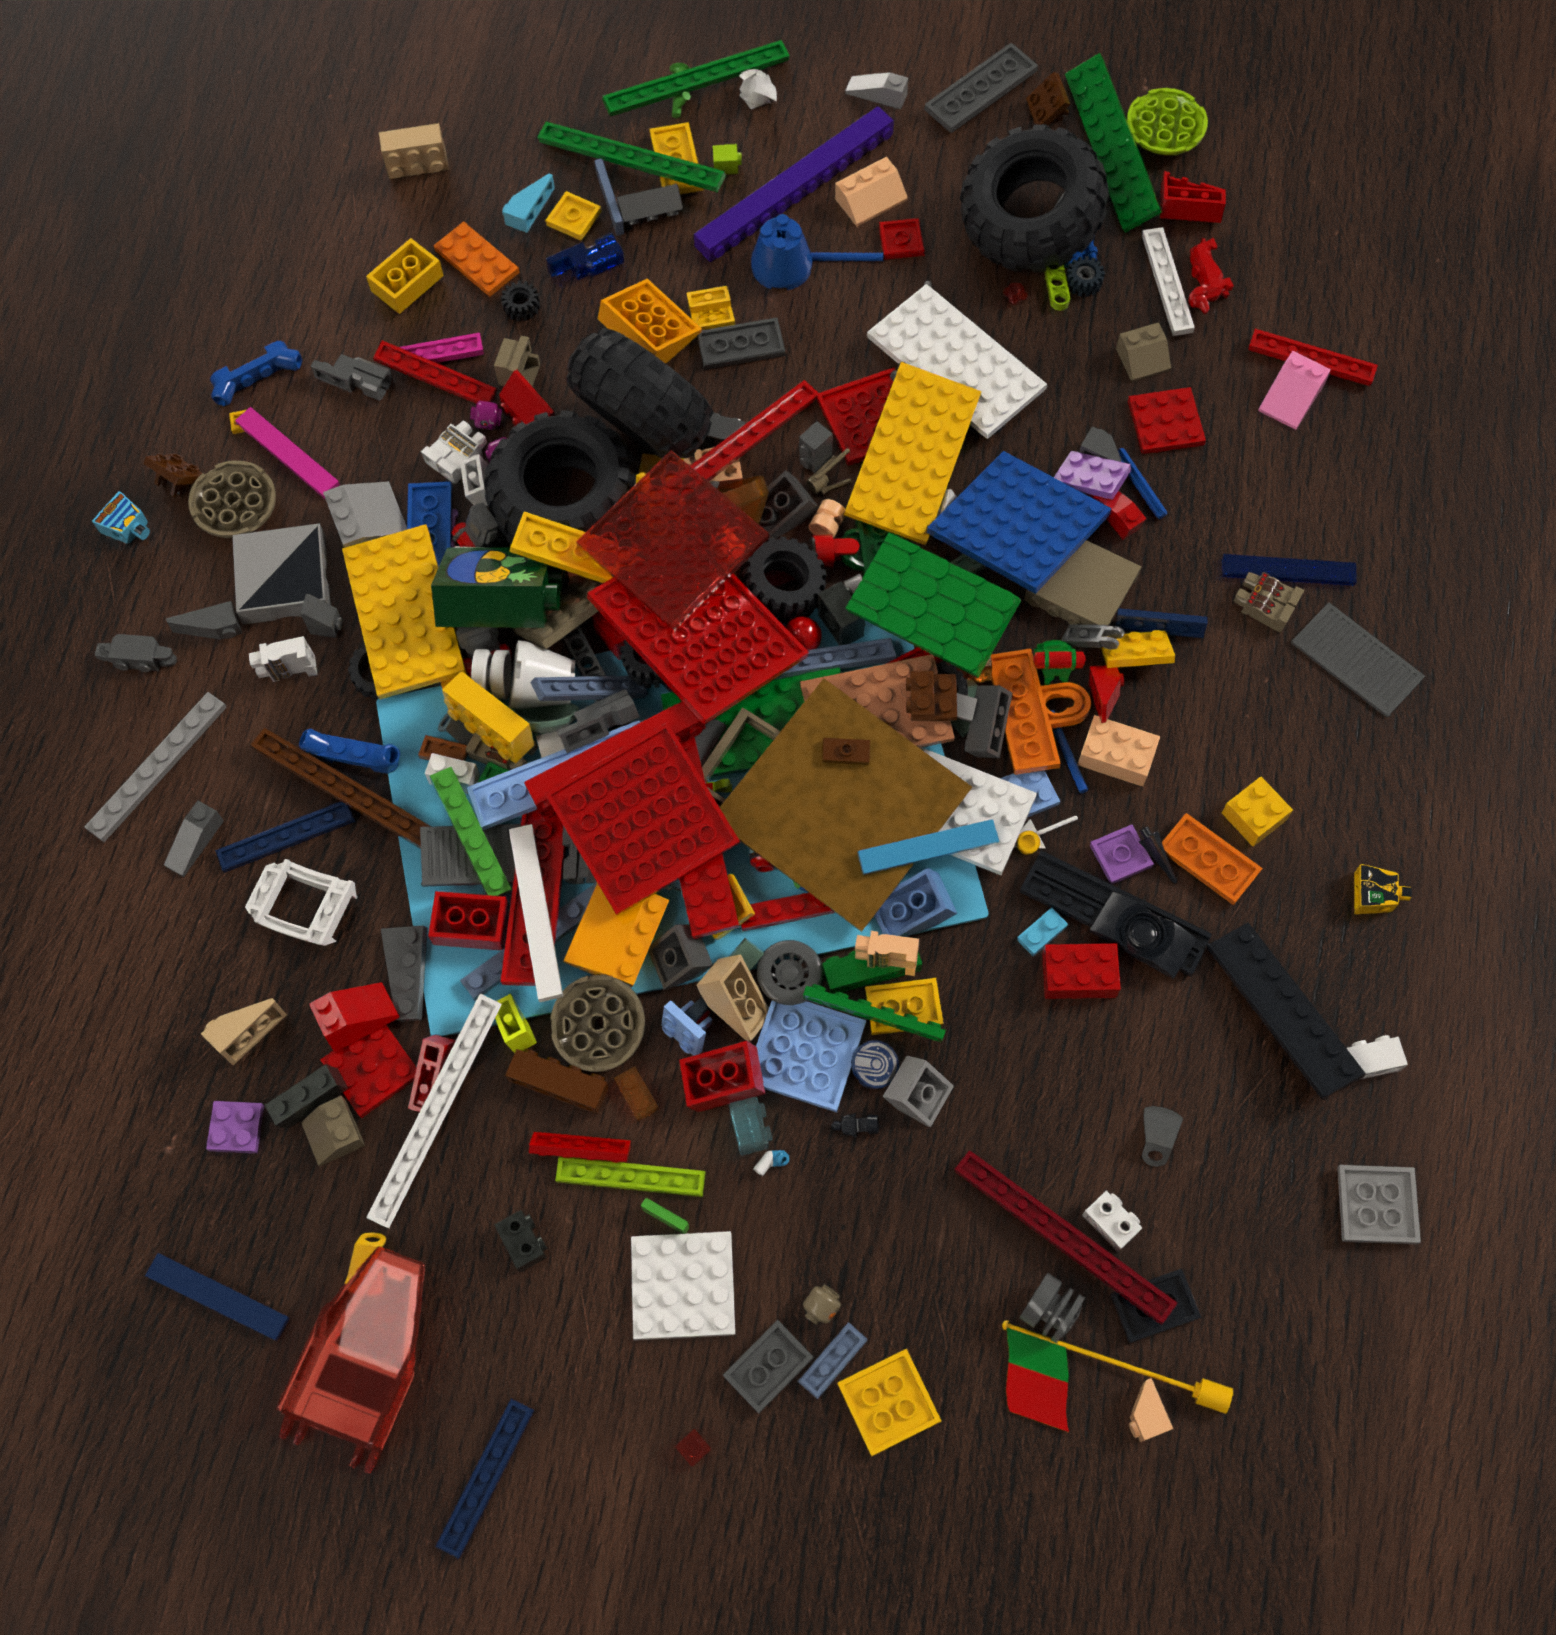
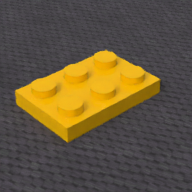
M1154 630L1152 632L1126 633L1123 638H1117L1119 641L1118 648L1114 650L1101 648L1107 668L1175 663V654L1166 631Z
M936 978L865 987L866 1001L871 1002L872 1007L881 1009V1006L895 1010L894 1014L903 1017L904 1014H910L918 1017V1021L925 1024L928 1021L942 1026L944 1024ZM869 1020L872 1035L903 1031Z

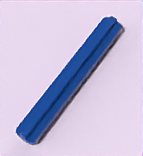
M1120 448L1118 453L1122 460L1121 462L1128 463L1131 466L1128 477L1157 519H1162L1167 515L1166 509L1124 448Z

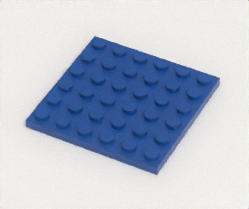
M1003 451L927 527V533L1036 594L1111 514V508Z

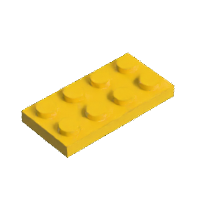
M689 122L650 129L654 152L698 164ZM659 176L662 187L678 184L679 194L703 191V188Z

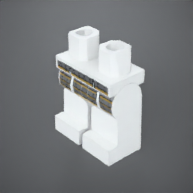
M462 421L456 427L450 424L447 430L440 435L439 439L430 448L426 446L421 453L425 463L437 472H441L444 477L456 485L462 478L460 462L478 454L482 457L481 449L487 443L486 437L477 432L470 438L468 435L472 432V428L468 423Z
M304 636L271 643L268 646L266 643L260 644V651L249 653L250 665L256 669V674L259 678L269 676L275 682L280 681L279 677L288 678L293 674L306 672L308 676L317 675L315 655Z

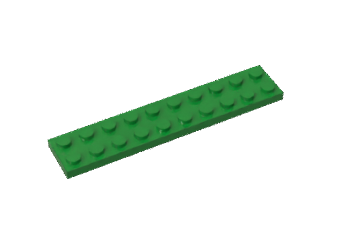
M1098 53L1065 73L1092 149L1096 152L1098 160L1103 164L1108 192L1122 229L1126 233L1162 213L1104 59Z

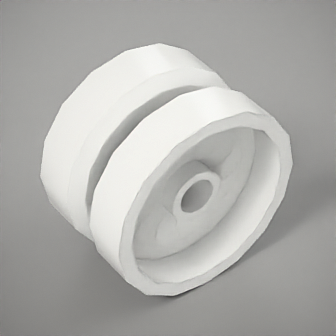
M476 649L472 660L471 679L489 693H492L497 699L507 700L510 694L512 676L510 652L508 650H496L492 656L487 649Z

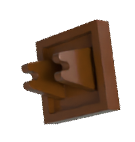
M1056 72L1051 73L1026 98L1035 124L1048 126L1055 119L1062 121L1064 119L1062 115H1069V111L1066 108L1070 106V102L1061 78Z
M175 453L146 456L143 463L156 472L154 482L156 486H160V484L165 486L168 480L172 482L170 495L173 497L176 495L180 497L187 484H194L202 474L197 466L188 464L183 460L182 456Z

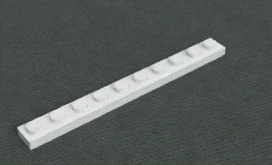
M482 994L478 996L366 1218L387 1228L390 1227L502 1005L501 1003Z

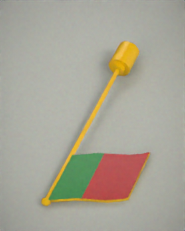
M1008 1320L1002 1324L1005 1331L1007 1328L1009 1349L1006 1384L1009 1412L1069 1432L1066 1416L1069 1378L1066 1349L1192 1391V1397L1196 1398L1195 1404L1227 1414L1233 1388L1204 1378L1201 1379L1200 1383L1195 1382V1385L1191 1386L1062 1341L1054 1343L1050 1337L1009 1324Z

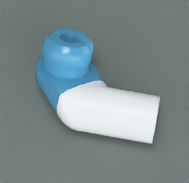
M783 1150L767 1151L753 1170L763 1176L770 1167L787 1165L790 1160L789 1155Z

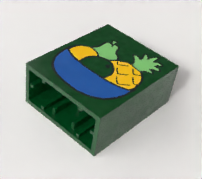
M447 547L431 584L435 626L544 628L549 611H559L560 591H565L566 572L565 570L512 553L510 548Z

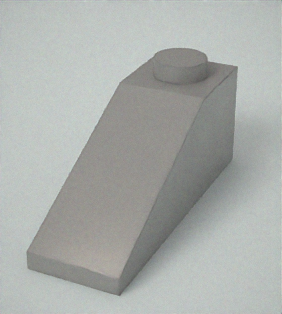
M893 73L852 76L845 94L901 109L907 96L908 77Z

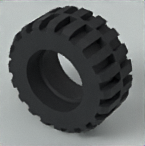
M774 537L767 538L765 543L760 541L754 548H751L745 558L738 579L780 622H784L787 625L790 620L796 617H809L818 605V594L825 590L827 575L825 569H823L824 564L822 560L817 559L818 554L814 550H809L807 544L804 542L800 544L794 538L787 540L786 537H778L775 540ZM771 570L784 571L797 580L800 589L796 591L777 589L768 582L764 573Z

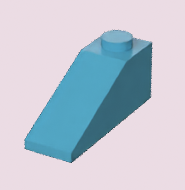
M547 174L512 196L508 204L504 205L502 211L506 225L526 233L529 231L555 189L552 174Z

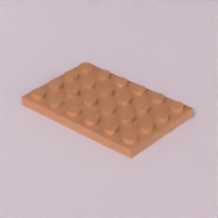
M932 654L800 682L804 702L824 678L919 748L951 742L955 739L950 720L911 721V713H906V699H910V691H906V678L910 677L911 671H934V674H938L934 655Z

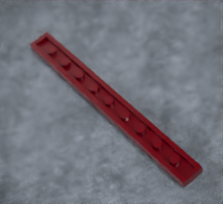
M969 1150L955 1168V1173L1160 1325H1163L1177 1305L1176 1301Z

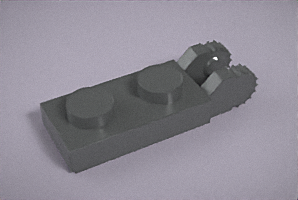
M1069 624L1061 641L1070 644L1071 647H1104L1108 650H1114L1119 646L1117 638H1123L1125 632L1116 626Z

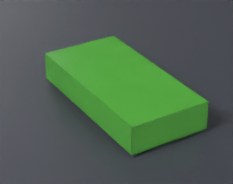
M645 1198L641 1204L642 1211L681 1234L687 1233L689 1225L686 1220L648 1198Z

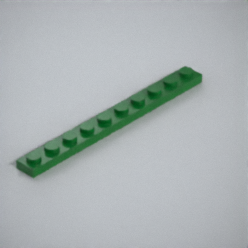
M780 40L604 95L602 101L610 117L681 95L683 92H691L738 77L748 70H761L789 61L790 55L784 43Z
M547 121L538 135L539 142L717 193L726 177L725 172L722 170Z

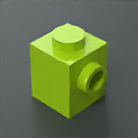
M737 144L713 145L714 169L724 171L725 175L738 174V165H742L741 153H737Z

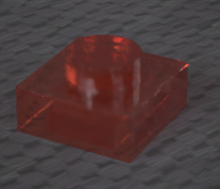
M695 1429L675 1446L692 1468L712 1450Z

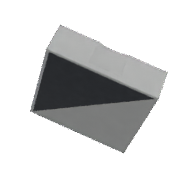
M320 523L232 535L236 612L243 624L272 621L287 616L302 617L300 612L306 594H310L331 605L330 589L326 576L328 564L326 536Z

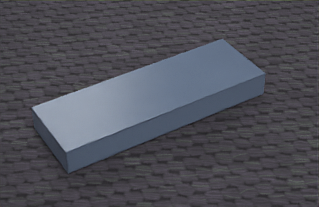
M848 1322L799 1379L798 1383L818 1400L868 1339Z

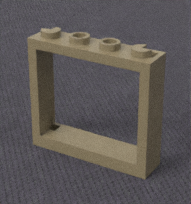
M742 708L703 765L702 770L705 782H708L746 724L772 740L781 731ZM708 788L716 803L721 806L726 799Z

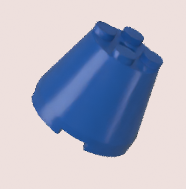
M780 214L776 218L768 220L761 227L751 256L752 273L755 279L769 289L775 287L791 290L802 285L811 274L812 254L801 227L796 221L788 218L785 214Z

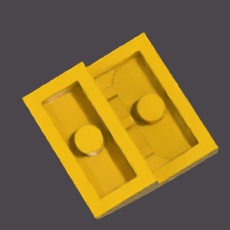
M727 286L687 293L691 319L702 330L735 325Z

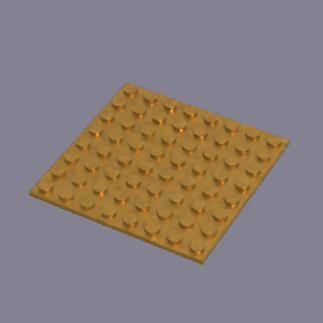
M823 678L723 802L720 809L743 844L862 932L914 863L863 875L857 852L939 832L970 792L972 786ZM823 738L870 740L869 765L822 762Z

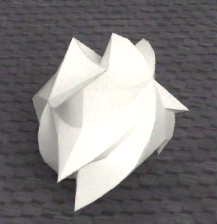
M756 69L748 70L739 75L744 80L740 87L741 94L739 96L747 103L750 109L771 103L769 99L777 101L776 88L771 83L769 75Z

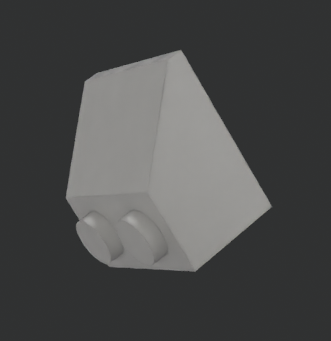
M906 1056L883 1097L899 1111L931 1127L954 1086L926 1060Z

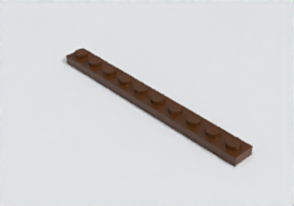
M263 728L250 745L253 750L421 849L420 827L432 826L266 728Z

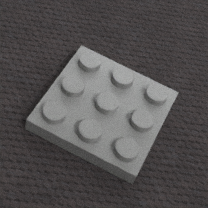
M1339 1165L1337 1167L1342 1242L1421 1243L1415 1168Z

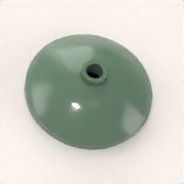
M570 703L515 709L513 711L530 724L532 733H540L542 735L556 732L576 720L574 712L579 711L577 705Z

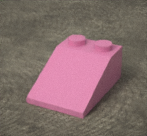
M1292 351L1258 411L1296 430L1325 385L1331 369Z

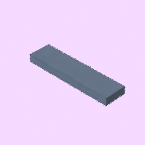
M594 160L596 174L616 235H623V220L603 160Z

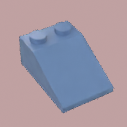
M926 868L897 885L877 911L875 917L883 934L908 937L944 922L956 915L957 911L939 873Z

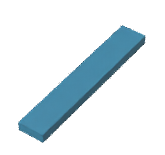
M991 819L860 850L857 852L862 873L866 875L996 844L999 842L994 820Z

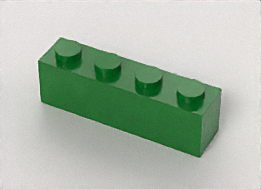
M852 951L848 954L849 956L841 958L839 956L826 959V962L822 963L824 978L828 991L831 994L835 992L843 993L905 976V968L889 966L881 968L876 964L875 968L867 967L866 960L855 959L856 951ZM919 952L915 973L920 972L922 969Z

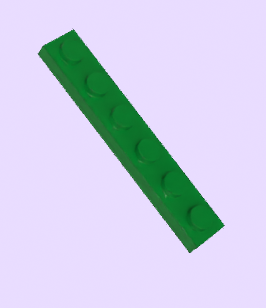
M812 984L811 987H805L803 999L940 1043L944 1038L946 1030L941 1029L942 1025L928 1021L925 1024L919 1022L918 1017L910 1014H904L903 1017L894 1014L895 1010L881 1006V1009L872 1007L871 1002L863 999H858L856 1002L848 999L849 996L841 992L831 994L825 992L826 988L816 984Z

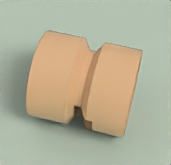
M823 500L817 510V514L814 515L808 526L809 530L814 535H832L834 539L839 526L846 517L844 515L846 509L834 500Z

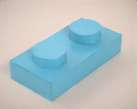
M1051 908L1019 935L1017 941L1032 956H1035L1045 945L1066 929L1068 923Z

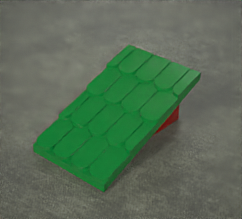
M888 533L873 562H871L863 576L862 581L852 595L851 600L848 602L846 610L978 678L1021 600L1013 593L986 581L984 578L953 565L947 560L921 549L918 545Z

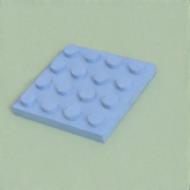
M772 1000L756 1045L764 1089L837 1113L850 1074L852 1056L859 1046L866 1020L807 1001L797 1005H783Z

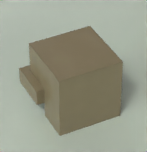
M520 336L519 341L503 339L494 364L500 386H505L513 371L517 369L533 387L540 367V360L538 355L531 353L529 337Z

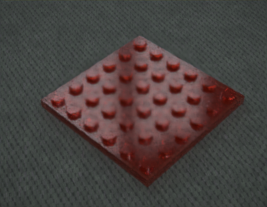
M671 450L584 533L576 543L579 548L675 631L769 538V533Z

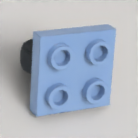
M703 997L695 1003L691 1000L681 1009L672 1001H669L663 1009L662 1030L668 1037H674L679 1042L683 1051L688 1054L691 1053L693 1056L698 1055L703 1050L705 1030L712 1024V1018L710 1017L714 1011L707 1006Z

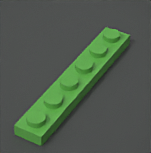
M452 767L430 775V780L486 895L502 896L511 892L512 889Z

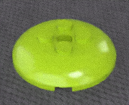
M1172 88L1153 89L1142 97L1138 96L1131 104L1127 114V122L1135 142L1145 150L1159 155H1178L1193 149L1203 139L1208 124L1207 114L1203 106L1200 107L1195 102V98L1190 94Z

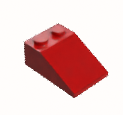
M382 982L330 992L309 1003L325 1039L334 1052L343 1049L400 1017Z

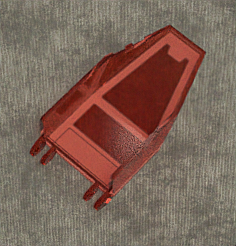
M380 1246L356 1270L357 1273L349 1282L339 1289L340 1292L333 1300L327 1303L321 1310L277 1405V1410L285 1415L279 1434L281 1439L287 1438L294 1420L300 1422L293 1443L296 1445L301 1444L308 1426L357 1445L350 1462V1466L354 1468L359 1464L364 1448L371 1450L364 1468V1472L370 1473L377 1464L413 1381L425 1275L424 1263Z

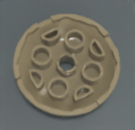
M236 460L222 462L214 465L215 468L208 473H202L198 477L189 494V510L196 524L211 535L221 538H233L232 535L252 533L269 519L274 510L276 490L273 481L261 467L253 463Z
M593 975L577 979L562 991L563 997L557 998L551 1013V1036L557 1051L567 1062L582 1070L602 1072L622 1065L635 1053L644 1034L645 1016L642 1004L630 986L608 975ZM602 1017L604 1021L603 1028L597 1030L595 1022L598 1018Z

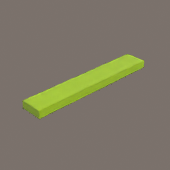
M559 1156L555 1181L568 1184L703 1197L706 1172Z

